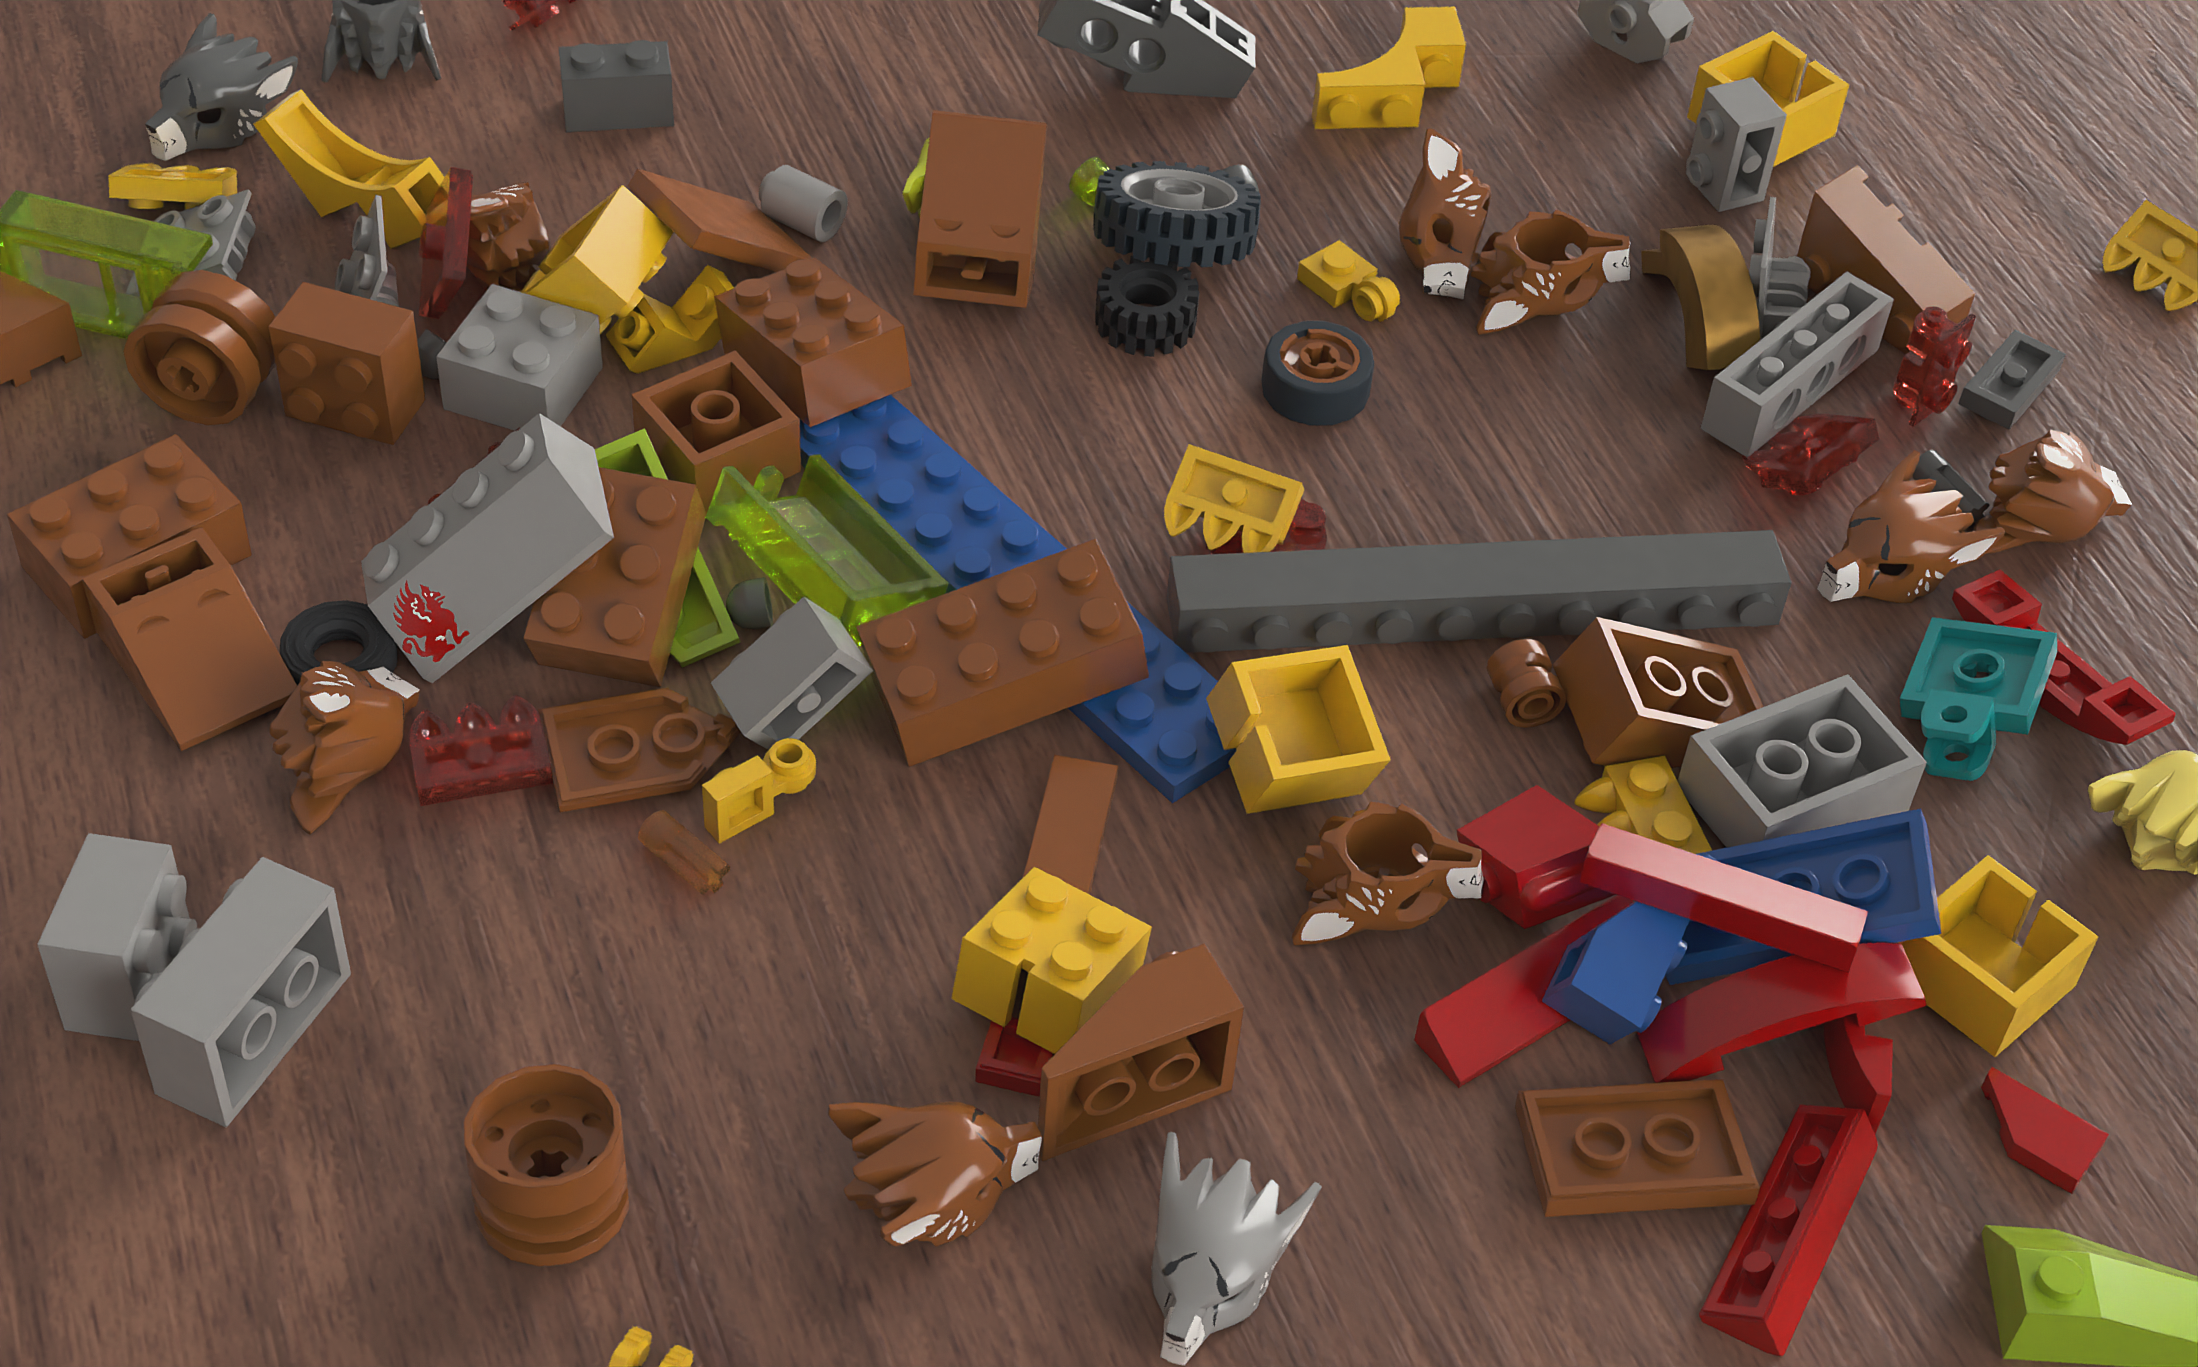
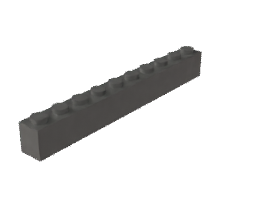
M1761 530L1171 556L1166 600L1174 643L1184 652L1190 653L1580 635L1596 617L1656 631L1779 625L1792 582L1774 531Z

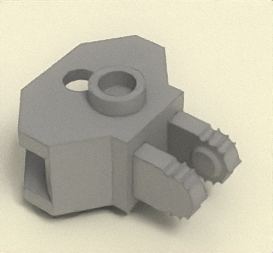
M1580 0L1577 13L1596 43L1635 63L1663 58L1668 54L1670 43L1685 40L1690 36L1694 21L1683 0ZM1616 32L1620 34L1626 33L1627 41L1619 39Z

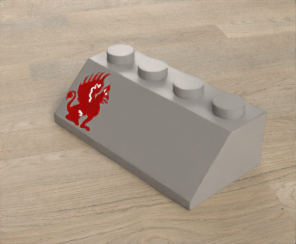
M538 413L522 428L510 433L499 447L475 467L464 471L451 487L429 505L421 507L410 521L386 541L375 545L368 555L361 560L368 607L423 679L434 683L614 538L595 449Z

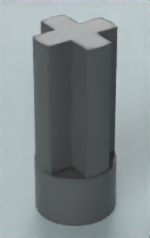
M1929 450L1920 455V460L1912 475L1914 480H1936L1937 483L1931 493L1957 490L1963 496L1958 505L1962 513H1972L1973 522L1975 523L1986 517L1983 512L1990 504L1936 450Z

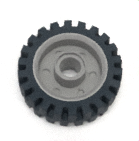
M1153 161L1152 166L1144 162H1134L1132 167L1123 164L1116 166L1115 170L1108 169L1098 179L1093 231L1095 237L1101 239V243L1106 247H1115L1114 251L1122 255L1133 252V258L1141 261L1154 258V264L1167 265L1169 261L1177 262L1178 267H1190L1191 262H1196L1200 267H1212L1213 261L1220 265L1231 264L1232 259L1236 261L1245 259L1246 254L1250 255L1255 248L1261 196L1259 192H1256V188L1252 184H1245L1244 179L1238 176L1229 178V173L1222 170L1209 172V167L1197 165L1195 168H1188L1187 163L1175 162L1174 166H1167L1164 161Z

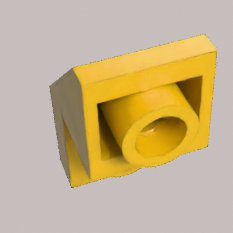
M707 265L673 307L644 294L640 302L627 316L617 320L606 334V337L628 369L637 374L711 350L721 339L714 296L732 290L734 287L722 271Z

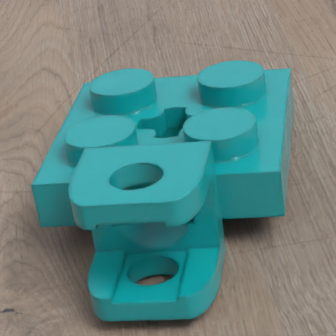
M1931 618L1900 696L1901 717L1920 719L1922 733L1928 738L1924 747L1923 758L1927 762L1925 771L1929 775L1968 781L1976 780L1983 775L1990 763L1996 746V730L2028 735L2058 652L2057 633ZM1977 672L1989 673L1988 677L1974 678ZM1953 752H1961L1968 756L1962 761H1950L1945 758V756Z

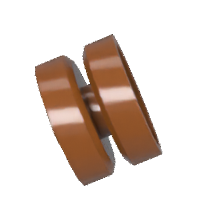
M205 270L181 272L167 282L153 301L151 310L141 317L128 335L123 351L127 369L140 390L164 410L183 420L207 426L228 424L243 414L256 395L259 384L267 379L276 365L269 325L276 317L270 307L250 288L226 275Z

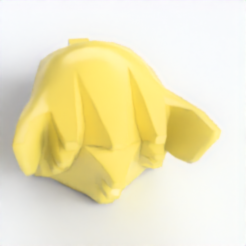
M2186 750L2170 751L2153 759L2139 769L2115 773L2089 785L2088 793L2091 808L2098 813L2114 810L2112 821L2117 826H2121L2131 851V861L2134 866L2140 870L2187 871L2194 875L2197 874L2198 878L2197 753Z

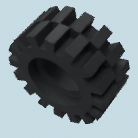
M1130 256L1129 265L1121 258L1113 262V269L1106 267L1102 271V277L1098 279L1095 326L1098 325L1100 336L1102 338L1109 336L1108 344L1114 348L1124 343L1125 353L1132 355L1135 354L1136 348L1144 349V356H1154L1155 348H1160L1163 355L1173 353V344L1180 349L1187 344L1188 337L1192 338L1195 333L1200 293L1198 291V281L1196 278L1191 279L1192 272L1184 267L1177 271V262L1169 261L1167 265L1154 264V258H1150L1149 262H1142L1141 260L1134 259L1133 256ZM1137 304H1152L1156 305V307H1145Z

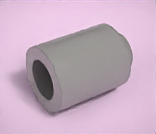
M789 165L780 166L775 171L768 173L763 179L758 193L762 213L819 242H826L836 234L847 211L848 199L844 191Z

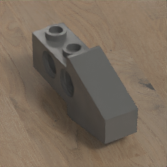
M1041 0L1039 4L1038 36L1047 39L1057 47L1069 48L1091 57L1105 67L1118 68L1124 71L1123 90L1127 92L1236 98L1255 69V36L1203 0Z

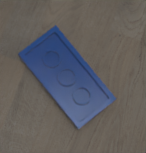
M1921 808L1697 854L1703 857L1709 854L1717 859L1718 862L1868 911L1859 944L1896 943L1942 934L1928 828ZM1692 920L1689 921L1681 938L1687 942L1685 954L1677 967L1666 978L1670 985L1737 973L1795 954Z

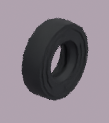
M349 600L324 602L305 609L288 623L280 638V655L297 686L301 682L303 672L320 667L321 662L314 657L316 650L321 645L333 640L349 639L357 641L364 648L361 655L356 659L342 664L358 672L385 667L390 672H394L397 666V644L368 607V604Z

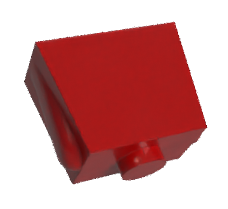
M1538 785L1456 830L1459 843L1481 849L1484 889L1482 898L1479 899L1484 903H1490L1524 929L1616 895L1580 882L1587 852L1600 826Z

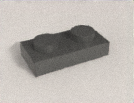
M2015 329L1965 385L1958 404L1979 414L1984 419L1995 422L2010 430L2058 374L2066 354Z

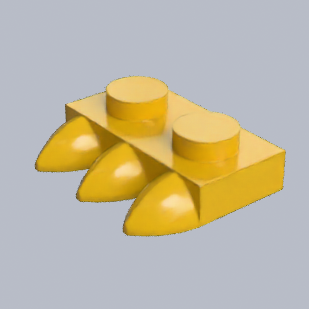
M140 163L125 166L108 175L109 198L128 199V206L138 209L162 208L163 201L185 202V210L204 204L214 196L224 195L227 197L237 193V171L229 167L199 171L197 167L192 165H179L161 169L159 165L154 163Z
M2145 200L2107 244L2103 255L2104 272L2118 271L2134 263L2137 265L2133 279L2136 292L2153 289L2163 283L2168 284L2164 297L2166 311L2178 310L2194 302L2198 303V231Z
M1189 444L1166 498L1164 507L1165 524L1170 536L1175 537L1189 529L1199 517L1204 518L1203 534L1209 550L1212 551L1221 547L1240 530L1242 531V548L1244 553L1271 552L1277 544H1283L1303 495L1304 487L1302 482Z
M1665 755L1605 766L1602 778L1586 786L1574 801L1575 805L1586 810L1611 813L1597 824L1598 826L1603 823L1694 854L1712 851Z

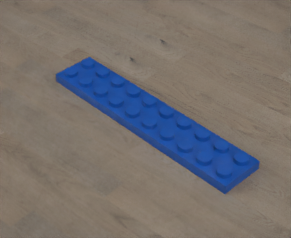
M891 394L812 427H809L800 420L801 465L942 594L1067 549ZM1128 603L1143 635L1149 678L1071 706L1068 709L1173 804L1230 767L1228 761L1237 750L1236 748L1224 750L1206 700L1218 680Z

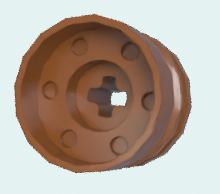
M551 1064L524 1067L499 1077L475 1097L464 1119V1146L468 1172L472 1180V1199L474 1202L476 1224L488 1245L510 1260L539 1267L570 1264L598 1252L620 1231L629 1210L620 1104L608 1085L585 1070Z

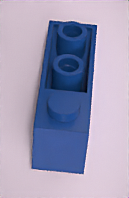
M1709 854L1705 856L1706 858L1717 861V859L1713 858ZM1637 901L1631 903L1567 946L1542 1002L1608 1044H1612L1635 1031L1638 1033L1643 1032L1652 1023L1660 1009L1662 999L1656 994L1664 976H1668L1677 967L1685 954L1687 942L1681 938L1689 921L1692 920Z

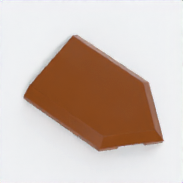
M669 688L538 709L544 746L559 812L691 790L741 733L732 718L721 713L714 717L689 705L688 697Z

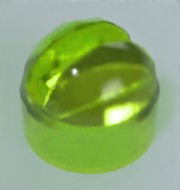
M1099 157L1090 158L1074 172L1069 182V189L1081 201L1094 206L1098 179L1100 175H1104V172L1111 168Z

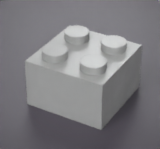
M492 284L436 356L443 409L514 431L522 428L538 413L561 427L603 368L598 315Z
M88 833L37 944L64 1030L139 1041L130 1010L134 1006L138 993L147 982L157 979L179 954L181 945L188 934L197 928L196 920L189 917L185 901L187 891L186 879L178 874L171 845Z

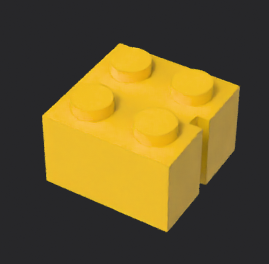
M1771 31L1699 66L1687 118L1697 125V118L1701 112L1706 88L1753 77L1787 115L1774 167L1835 136L1849 84L1814 60L1807 64L1798 101L1795 102L1807 54L1774 31Z
M621 185L558 237L538 266L540 269L532 275L521 293L598 315L601 334L609 325L612 315L615 314L622 319L640 302L644 293L638 287L641 282L646 283L666 262L667 257L661 252L674 232L627 188Z
M1348 645L1232 662L1206 698L1224 750L1234 748L1237 750L1228 762L1247 814L1361 795L1391 761Z
M1987 855L1937 897L1942 934L1898 943H1901L1925 996L1926 1005L1993 1057H1996L2076 986L2099 936L2048 899L2040 906L2024 945L2020 947L2015 941L2037 891Z
M1033 867L962 938L951 999L1005 1027L1012 1018L1021 969L1027 971L1028 977L1016 1034L1056 1054L1107 1000L1143 966L1152 926L1081 891L1058 877Z

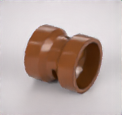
M1532 639L1512 641L1500 647L1489 658L1486 668L1495 690L1501 693L1500 702L1508 722L1514 726L1523 728L1539 726L1556 717L1565 707L1566 695L1558 677L1551 673L1552 663L1544 645L1539 641Z

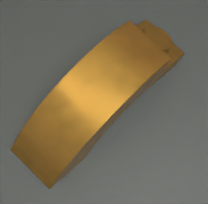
M1717 225L1660 229V249L1641 250L1642 273L1663 274L1667 276L1677 291L1684 319L1686 366L1704 370L1724 369L1761 340L1756 298L1744 258L1733 238Z

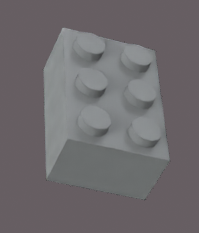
M1847 674L1691 735L1678 777V783L1688 802L1727 848L1909 811L1927 762Z
M262 857L244 878L236 880L229 887L222 904L205 924L188 934L181 945L179 954L161 975L143 986L137 995L134 1006L130 1010L155 1095L227 1128L351 975L333 887Z

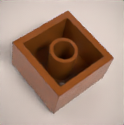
M302 282L269 325L285 416L354 434L358 437L394 445L425 401L412 310Z
M736 350L631 394L634 432L645 428L668 480L696 485L706 514L801 472L800 419Z

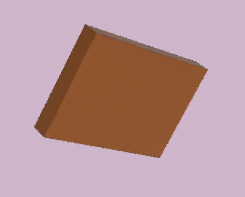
M641 169L636 170L628 184L631 188L630 191L691 249L775 272L786 269L787 265L794 261L812 259L809 254L752 202Z
M1723 1079L1518 1091L1515 1109L1545 1217L1755 1204L1759 1185Z

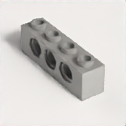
M1844 273L1714 377L1701 429L1748 458L1878 351L1894 299L1852 274Z

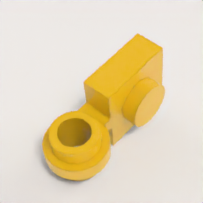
M1340 240L1299 261L1297 279L1334 308L1351 299L1355 311L1365 321L1377 319L1382 322L1395 313V309L1400 303V295L1396 285L1386 277H1376L1378 269Z
M782 739L772 745L766 752L763 760L757 755L736 767L722 770L713 779L702 784L704 827L720 844L774 815L775 796L781 793H798L804 790L814 779L816 774V758L812 750L798 739Z

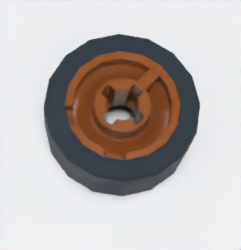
M1302 321L1285 326L1271 337L1265 350L1261 379L1263 396L1276 412L1295 422L1310 426H1324L1351 420L1364 409L1370 395L1374 371L1372 349L1360 335L1345 326L1327 321Z

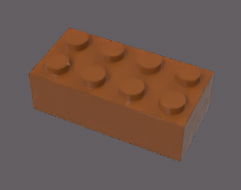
M1097 539L856 626L864 656L874 670L870 675L909 767L1149 678L1142 632Z

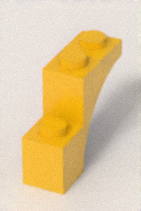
M1404 8L1400 39L1387 53L1370 63L1356 68L1330 73H1317L1312 110L1314 128L1418 127L1424 89L1430 87H1459L1466 42L1456 8Z
M302 89L289 95L253 124L321 217L356 202L364 213L368 215L375 195L381 196L385 241L391 249L429 234L453 213L460 199L431 157L418 160H401L379 154L364 147L333 125L315 107Z

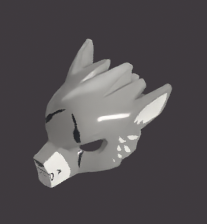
M1170 1132L1167 1135L1151 1284L1154 1296L1165 1317L1160 1357L1171 1363L1185 1366L1211 1333L1243 1321L1257 1309L1261 1297L1266 1292L1274 1266L1303 1223L1322 1186L1314 1182L1285 1211L1278 1215L1276 1212L1279 1186L1271 1179L1256 1194L1251 1182L1250 1162L1238 1159L1227 1173L1213 1181V1159H1202L1188 1177L1180 1181L1178 1139L1176 1133Z

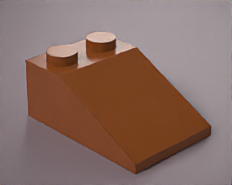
M1596 617L1553 664L1555 673L1566 695V703L1571 709L1582 736L1584 748L1590 756L1592 763L1607 766L1665 755L1671 768L1682 767L1691 735L1764 707L1738 649Z
M1205 943L1182 952L1171 951L1155 958L1151 963L1141 966L1042 1067L1038 1129L1042 1136L1039 1157L1042 1161L1232 1090L1244 1006Z

